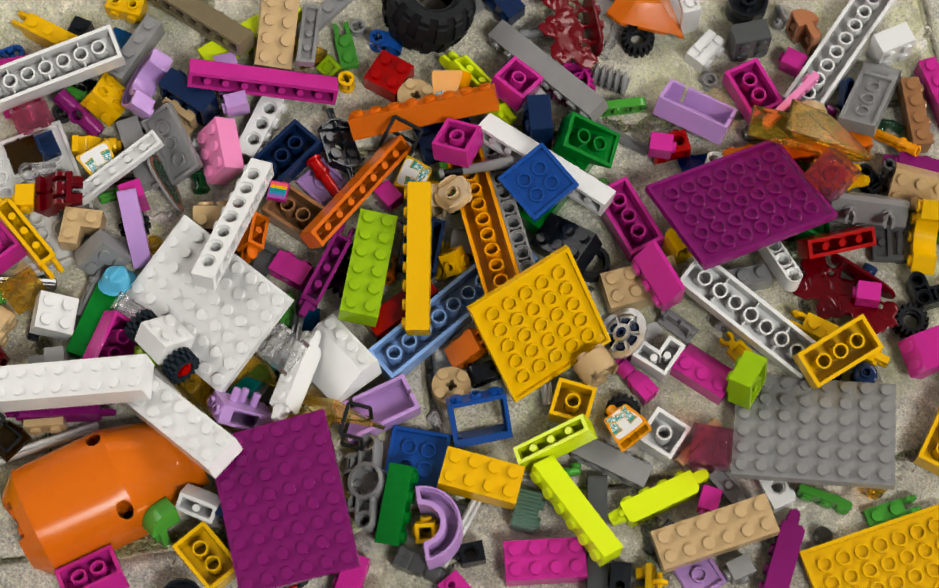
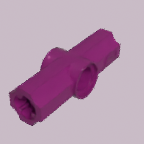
M65 88L54 97L53 101L68 115L69 120L72 123L78 124L87 134L98 137L106 128ZM77 110L82 113V118L77 115Z

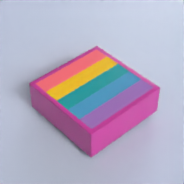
M271 180L266 196L267 200L286 203L290 184Z

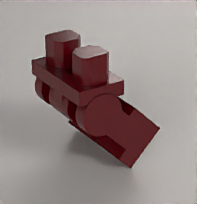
M55 171L47 177H36L35 194L38 195L35 196L34 212L50 217L60 213V210H65V206L83 205V193H72L73 189H83V177L73 175L72 171Z

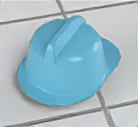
M110 266L104 271L103 276L98 281V288L105 295L119 296L132 288L131 285L136 280L137 275L127 270L124 266Z

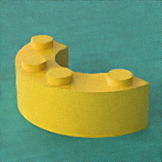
M922 198L917 201L915 213H911L910 216L912 228L907 233V242L910 243L906 266H909L911 273L921 272L926 275H934L937 261L936 241L939 229V200Z

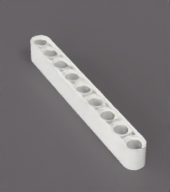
M716 151L710 152L706 157L705 163L723 156ZM779 241L757 250L782 288L788 292L796 291L803 274L782 242Z

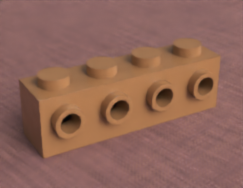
M919 76L900 78L896 91L906 139L911 143L920 145V153H927L934 143V135L930 133L929 127L931 122L930 117L926 114L927 101L923 99V84L920 83Z

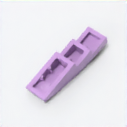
M136 188L117 191L134 269L144 268L152 257Z

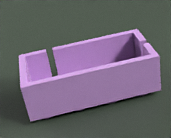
M670 79L658 97L652 114L720 145L731 128L738 109L691 87L688 88L682 103L680 100L686 85Z
M404 374L352 397L353 402L371 406L374 419L367 420L352 416L347 434L362 437L367 433H371L376 436L393 428V425H400L421 415L420 405L413 392L411 393V388ZM349 400L332 407L333 415L339 427ZM356 406L353 408L349 407L348 414L355 412L369 416L368 409ZM345 438L348 444H359V440Z

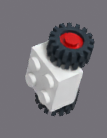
M142 309L140 313H135L136 316H132L130 318L131 321L126 323L128 326L124 328L126 336L137 346L140 345L158 365L165 363L162 365L161 371L173 384H180L181 381L184 383L186 378L190 379V375L195 374L194 370L198 369L200 364L199 358L191 351L195 337L172 314L158 317L151 309Z

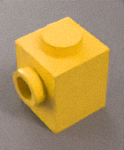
M15 184V194L12 195L11 200L22 214L34 212L35 196L38 195L35 194V184Z

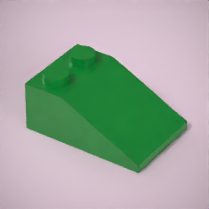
M573 111L562 117L553 151L571 159L610 169L621 134Z

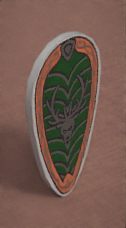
M155 154L147 158V164L157 182L152 185V189L154 191H163L174 208L179 213H183L184 204L178 187L171 184L159 157Z

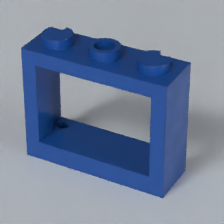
M495 386L485 391L474 390L469 394H454L449 398H445L454 448H463L513 437L507 397L503 387ZM499 400L503 424L457 432L454 408Z

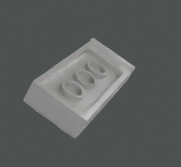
M865 61L838 117L837 128L874 137L901 76V70Z

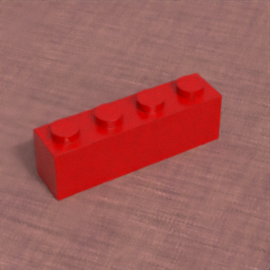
M867 225L796 239L798 257L803 259H814L877 245L875 227Z
M431 283L432 298L438 293V290ZM403 290L380 306L376 328L364 325L377 342L402 323V317H406V310H402V299H406V292H403Z

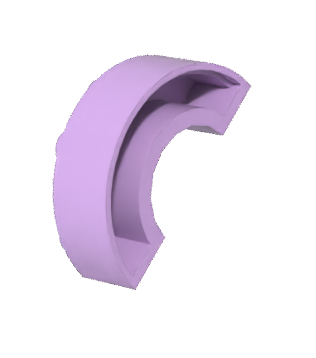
M153 48L131 76L123 92L121 105L142 119L150 118L154 112L153 106L155 104V100L151 97L155 94L156 86L170 70L173 59L158 49Z
M232 52L213 56L216 62L238 64L236 55ZM245 90L234 93L218 91L220 101L224 100L221 103L223 113L228 114V118L250 113Z
M415 486L420 513L432 515L440 521V528L437 534L432 539L423 542L428 569L431 570L442 566L456 554L463 539V523L456 503L447 493L431 486Z

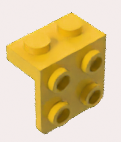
M103 73L94 88L82 99L80 104L110 127L126 109L121 105L125 87L108 73Z

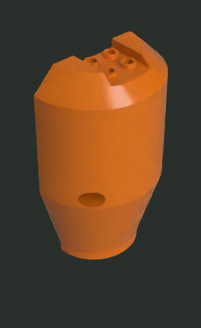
M138 422L98 429L11 470L1 496V501L5 510L19 525L17 529L23 538L19 544L32 567L56 575L54 570L111 544L115 551L148 535V532L142 527V520L146 511L153 504L166 497L176 506L179 494L187 483L202 488L210 484L205 470L147 423ZM129 515H133L130 519L126 520Z

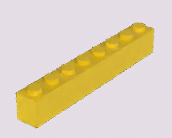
M431 181L408 182V188H404V200H407V206H404V218H407V225L403 226L404 236H407V243H403V254L406 255V261H403V273H406V280H403L402 287L403 292H406V299H402V310H406V317H402V329H405L407 335H430Z

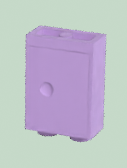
M234 387L231 394L214 389L213 394L208 398L207 408L217 423L247 430L274 422L271 419V411L264 402L259 401L261 394L254 392L252 398L249 399L247 396L250 390L246 387H243L242 390L239 387Z

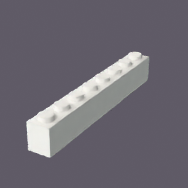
M491 113L478 125L482 126L483 143L504 157L512 156L515 163L540 144ZM549 150L579 184V187L571 192L568 197L601 216L612 203L616 191Z

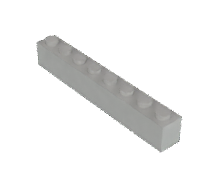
M503 19L488 34L491 40L490 44L496 50L501 49L503 55L509 60L516 56L544 77L541 85L546 90L550 88L554 96L559 100L564 99L566 105L571 110L576 109L579 111L578 114L595 122L609 108L602 96Z

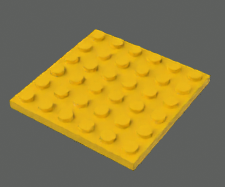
M567 245L557 249L466 307L515 403L574 366L578 362L576 358L581 353H588L596 345L602 344L605 346L612 341Z

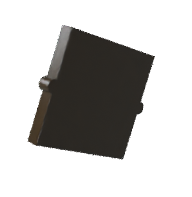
M33 135L21 140L17 139V141L4 146L15 175L26 170L31 171L32 168L44 164Z
M10 421L8 424L20 432L23 437L9 453L4 454L0 450V458L5 462H8L32 440L31 436L25 433L22 427L18 428ZM3 426L0 429V444L7 449L18 436Z

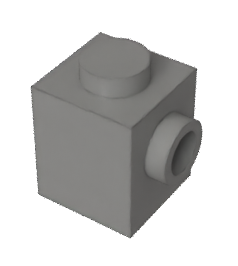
M747 553L726 562L723 566L724 570H722L724 577L732 585L736 583L742 585L750 580L749 577L753 576L756 572Z

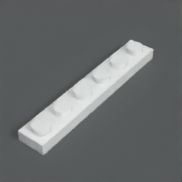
M153 129L84 180L83 189H73L72 193H83V205L72 207H84L165 146Z

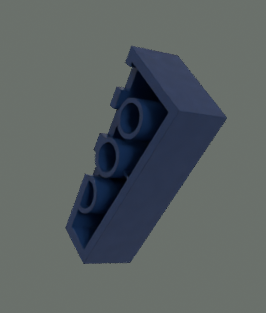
M481 0L490 12L492 11L497 15L499 21L503 19L509 25L514 24L525 15V5L521 0Z

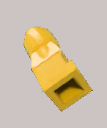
M72 135V154L76 159L77 154L101 142L102 139L91 135ZM116 137L108 138L114 154L123 150L122 140H118Z

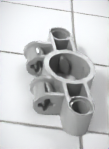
M367 433L362 436L365 446L364 451L358 450V452L344 454L345 470H343V475L348 476L349 491L344 492L349 515H355L354 520L357 527L372 533L377 530L380 501L383 499L388 473L382 469V441L371 433ZM377 471L378 484L371 493L366 492L362 495L360 493L361 479L368 472L376 473Z

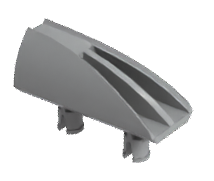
M832 188L829 203L838 213L837 219L830 222L881 226L885 229L886 227H890V229H905L910 202L892 196L848 190L839 192Z

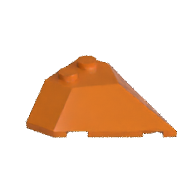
M615 0L606 12L608 17L621 26L629 24L638 26L637 29L662 35L669 33L677 35L676 38L684 39L670 0Z

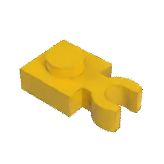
M729 331L726 333L729 341H724L723 338L719 339V344L728 348L725 353L734 363H736L739 355H743L745 350L753 352L741 339L736 342L734 335Z

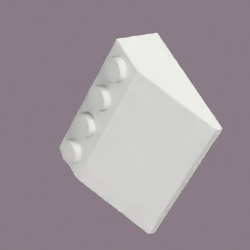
M332 313L318 323L310 332L312 334L314 330H319L321 333L318 345L321 349V358L311 382L335 406L382 374V371L375 356Z

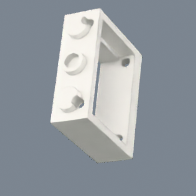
M670 0L683 34L697 31L702 10L699 0Z

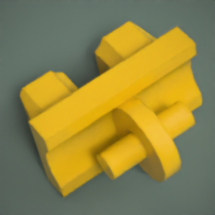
M646 563V566L636 568V579L645 580V586H636L635 588H662L668 586V580L663 579V573L657 572V567L653 566V563Z

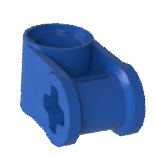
M380 29L370 32L369 48L372 51L380 53L383 49L395 56L401 55L403 45L398 40L395 41L390 32Z

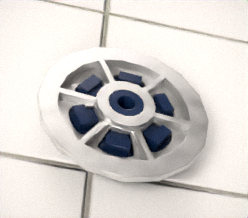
M622 308L614 311L603 322L612 340L603 347L606 348L613 359H623L631 356L641 347L646 338L648 330L647 320L640 311L634 308Z

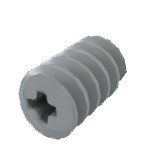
M597 62L591 78H594V85H597L600 81L601 88L607 84V90L613 87V91L616 93L620 89V94L624 95L631 76L627 78L626 71L621 76L620 69L613 73V67L607 71L606 64L600 68V62Z

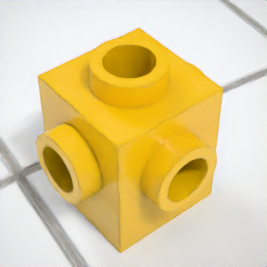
M462 245L446 249L438 256L441 267L447 277L453 275L458 277L471 266L469 257L466 255Z
M431 515L420 516V519L416 520L415 524L412 525V535L416 538V544L424 545L423 542L432 539L437 534L440 528V524H437V518H432ZM424 527H431V531H426Z

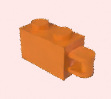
M256 211L236 249L237 252L241 253L240 257L247 263L254 260L257 254L264 250L270 218Z
M473 328L464 330L462 336L450 341L449 346L444 349L452 367L466 369L488 352L478 330Z

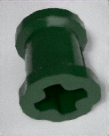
M196 171L191 175L195 187L193 189L194 194L203 195L210 191L203 171Z

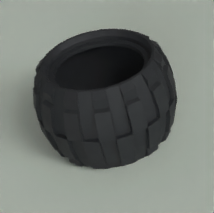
M382 0V15L390 35L395 41L401 42L402 47L410 51L411 49L419 51L420 54L440 53L446 51L451 46L453 47L467 34L474 19L476 0H442L447 7L438 10L426 8L419 4L417 0Z

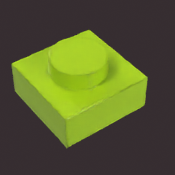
M328 54L316 68L322 75L335 76L342 69V66Z

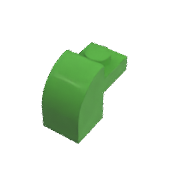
M165 497L153 504L146 511L142 520V527L156 543L159 541L163 547L171 543L167 529L180 522L176 507Z

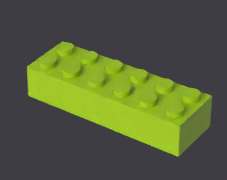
M360 209L337 320L376 328L398 216Z

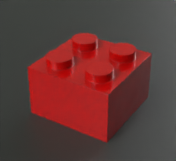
M382 49L363 77L364 88L391 102H397V92L400 86L407 79L414 78L415 76L414 65Z

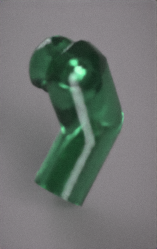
M882 119L878 126L880 130L886 131L889 128L899 135L905 130L904 126L893 119Z

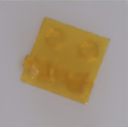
M31 266L0 284L2 298L8 300L18 315L34 307L35 298L41 290L49 292Z

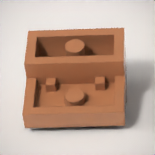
M797 9L791 11L785 30L792 43L800 42L806 55L811 56L816 50L821 37L820 30L816 27L819 18L809 10Z

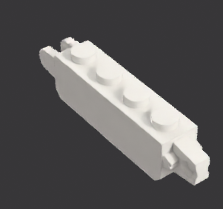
M314 330L312 334L309 331H303L300 338L295 339L269 402L273 407L271 419L275 422L287 419L289 414L299 413L321 358V349L318 347L321 339L319 330Z

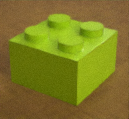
M745 350L742 356H738L735 369L733 371L730 370L728 373L726 392L728 393L729 402L750 410L766 381L767 358Z

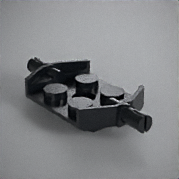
M328 108L326 112L329 120L322 124L317 131L329 166L347 173L350 180L355 175L354 169L360 166L365 158L362 160L360 158L349 123L337 118L334 109ZM335 145L340 146L342 151L336 148Z

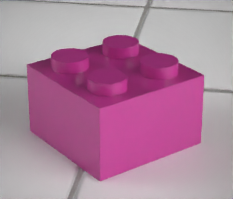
M514 56L493 76L490 84L495 83L498 97L515 111H518L523 106V103H526L527 95H535L538 92L544 77Z
M447 118L431 143L434 159L469 168L484 142L482 126Z

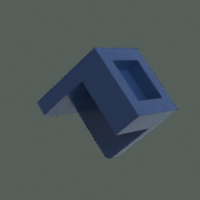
M52 130L34 136L45 162L62 155Z

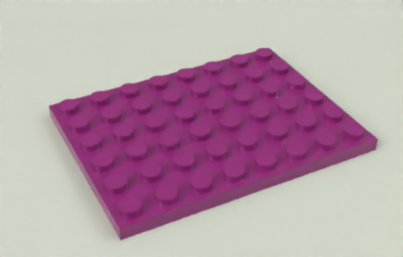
M776 137L646 185L645 192L704 271L833 221L838 216L835 209Z
M325 409L232 433L231 435L237 439L243 450L216 478V484L238 588H282L361 567Z

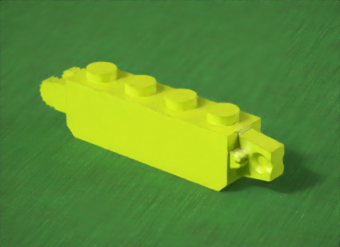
M450 51L447 53V56L441 55L439 57L441 65L446 70H464L472 74L469 85L471 88L478 87L482 83H491L492 81L467 55L459 56L454 51ZM498 97L500 103L499 111L489 113L499 117L507 124L513 125L516 116L511 111L510 106Z
M704 469L694 473L691 470L686 472L681 470L675 473L674 477L669 480L664 478L650 489L645 487L638 491L639 494L633 497L628 495L622 498L618 508L608 514L611 526L614 527L626 523L629 527H635L695 498L700 486L707 482L709 472Z

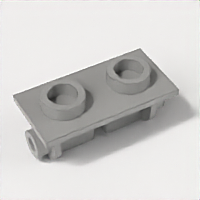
M670 308L661 313L662 316L657 321V323L686 344H689L699 331L698 328Z

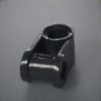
M866 163L860 164L861 172L870 177L871 181L867 186L859 187L861 191L871 194L886 192L888 190L886 183L873 168Z
M492 359L466 368L472 388H479L501 379L499 372L492 370L493 367H496Z

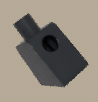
M611 561L608 588H616L617 582L622 584V588H630L633 563Z

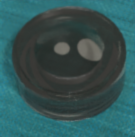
M818 527L812 534V541L816 546L833 540V534L827 527Z

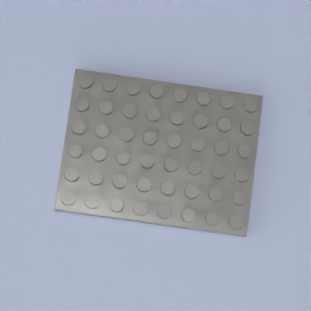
M766 376V381L750 410L735 404L730 478L894 490L896 384L831 380L823 386L812 390L805 378Z

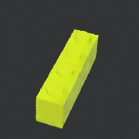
M582 413L514 447L513 450L518 465L525 466V470L530 472L533 464L551 455L555 459L597 439V435L592 422Z

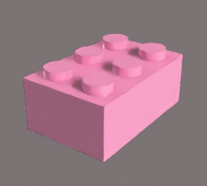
M215 116L197 134V141L200 147V157L203 162L206 184L226 186L243 171L244 163L235 119Z

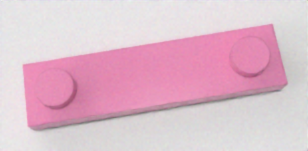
M816 71L812 74L808 73L801 80L802 84L771 114L767 112L761 118V128L765 132L768 131L819 82L820 75Z

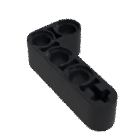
M913 272L905 284L912 306L916 303L918 308L921 306L924 308L922 311L938 308L939 296L937 293H939V284L930 287L923 273ZM912 281H917L919 285L913 284ZM919 298L925 299L926 303L921 302Z

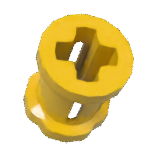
M342 71L338 75L339 89L341 92L349 94L355 88L354 75L350 71Z

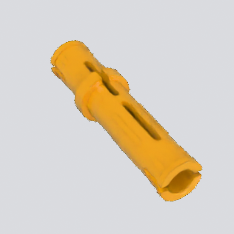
M877 129L874 137H871L896 148L899 152L903 151L914 157L918 156L921 151L920 145Z

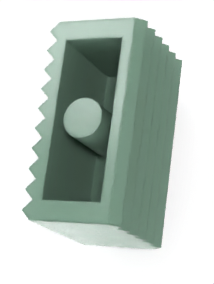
M520 487L510 524L511 530L531 535L534 534L535 529L539 530L541 518H538L539 510H544L546 499H542V492Z

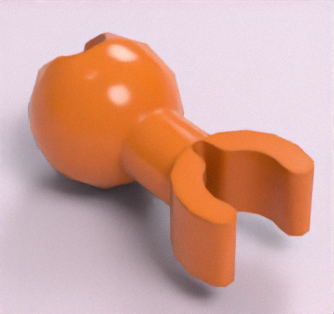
M396 256L392 258L391 268L387 270L385 280L387 285L394 284L397 279L396 272L394 271Z

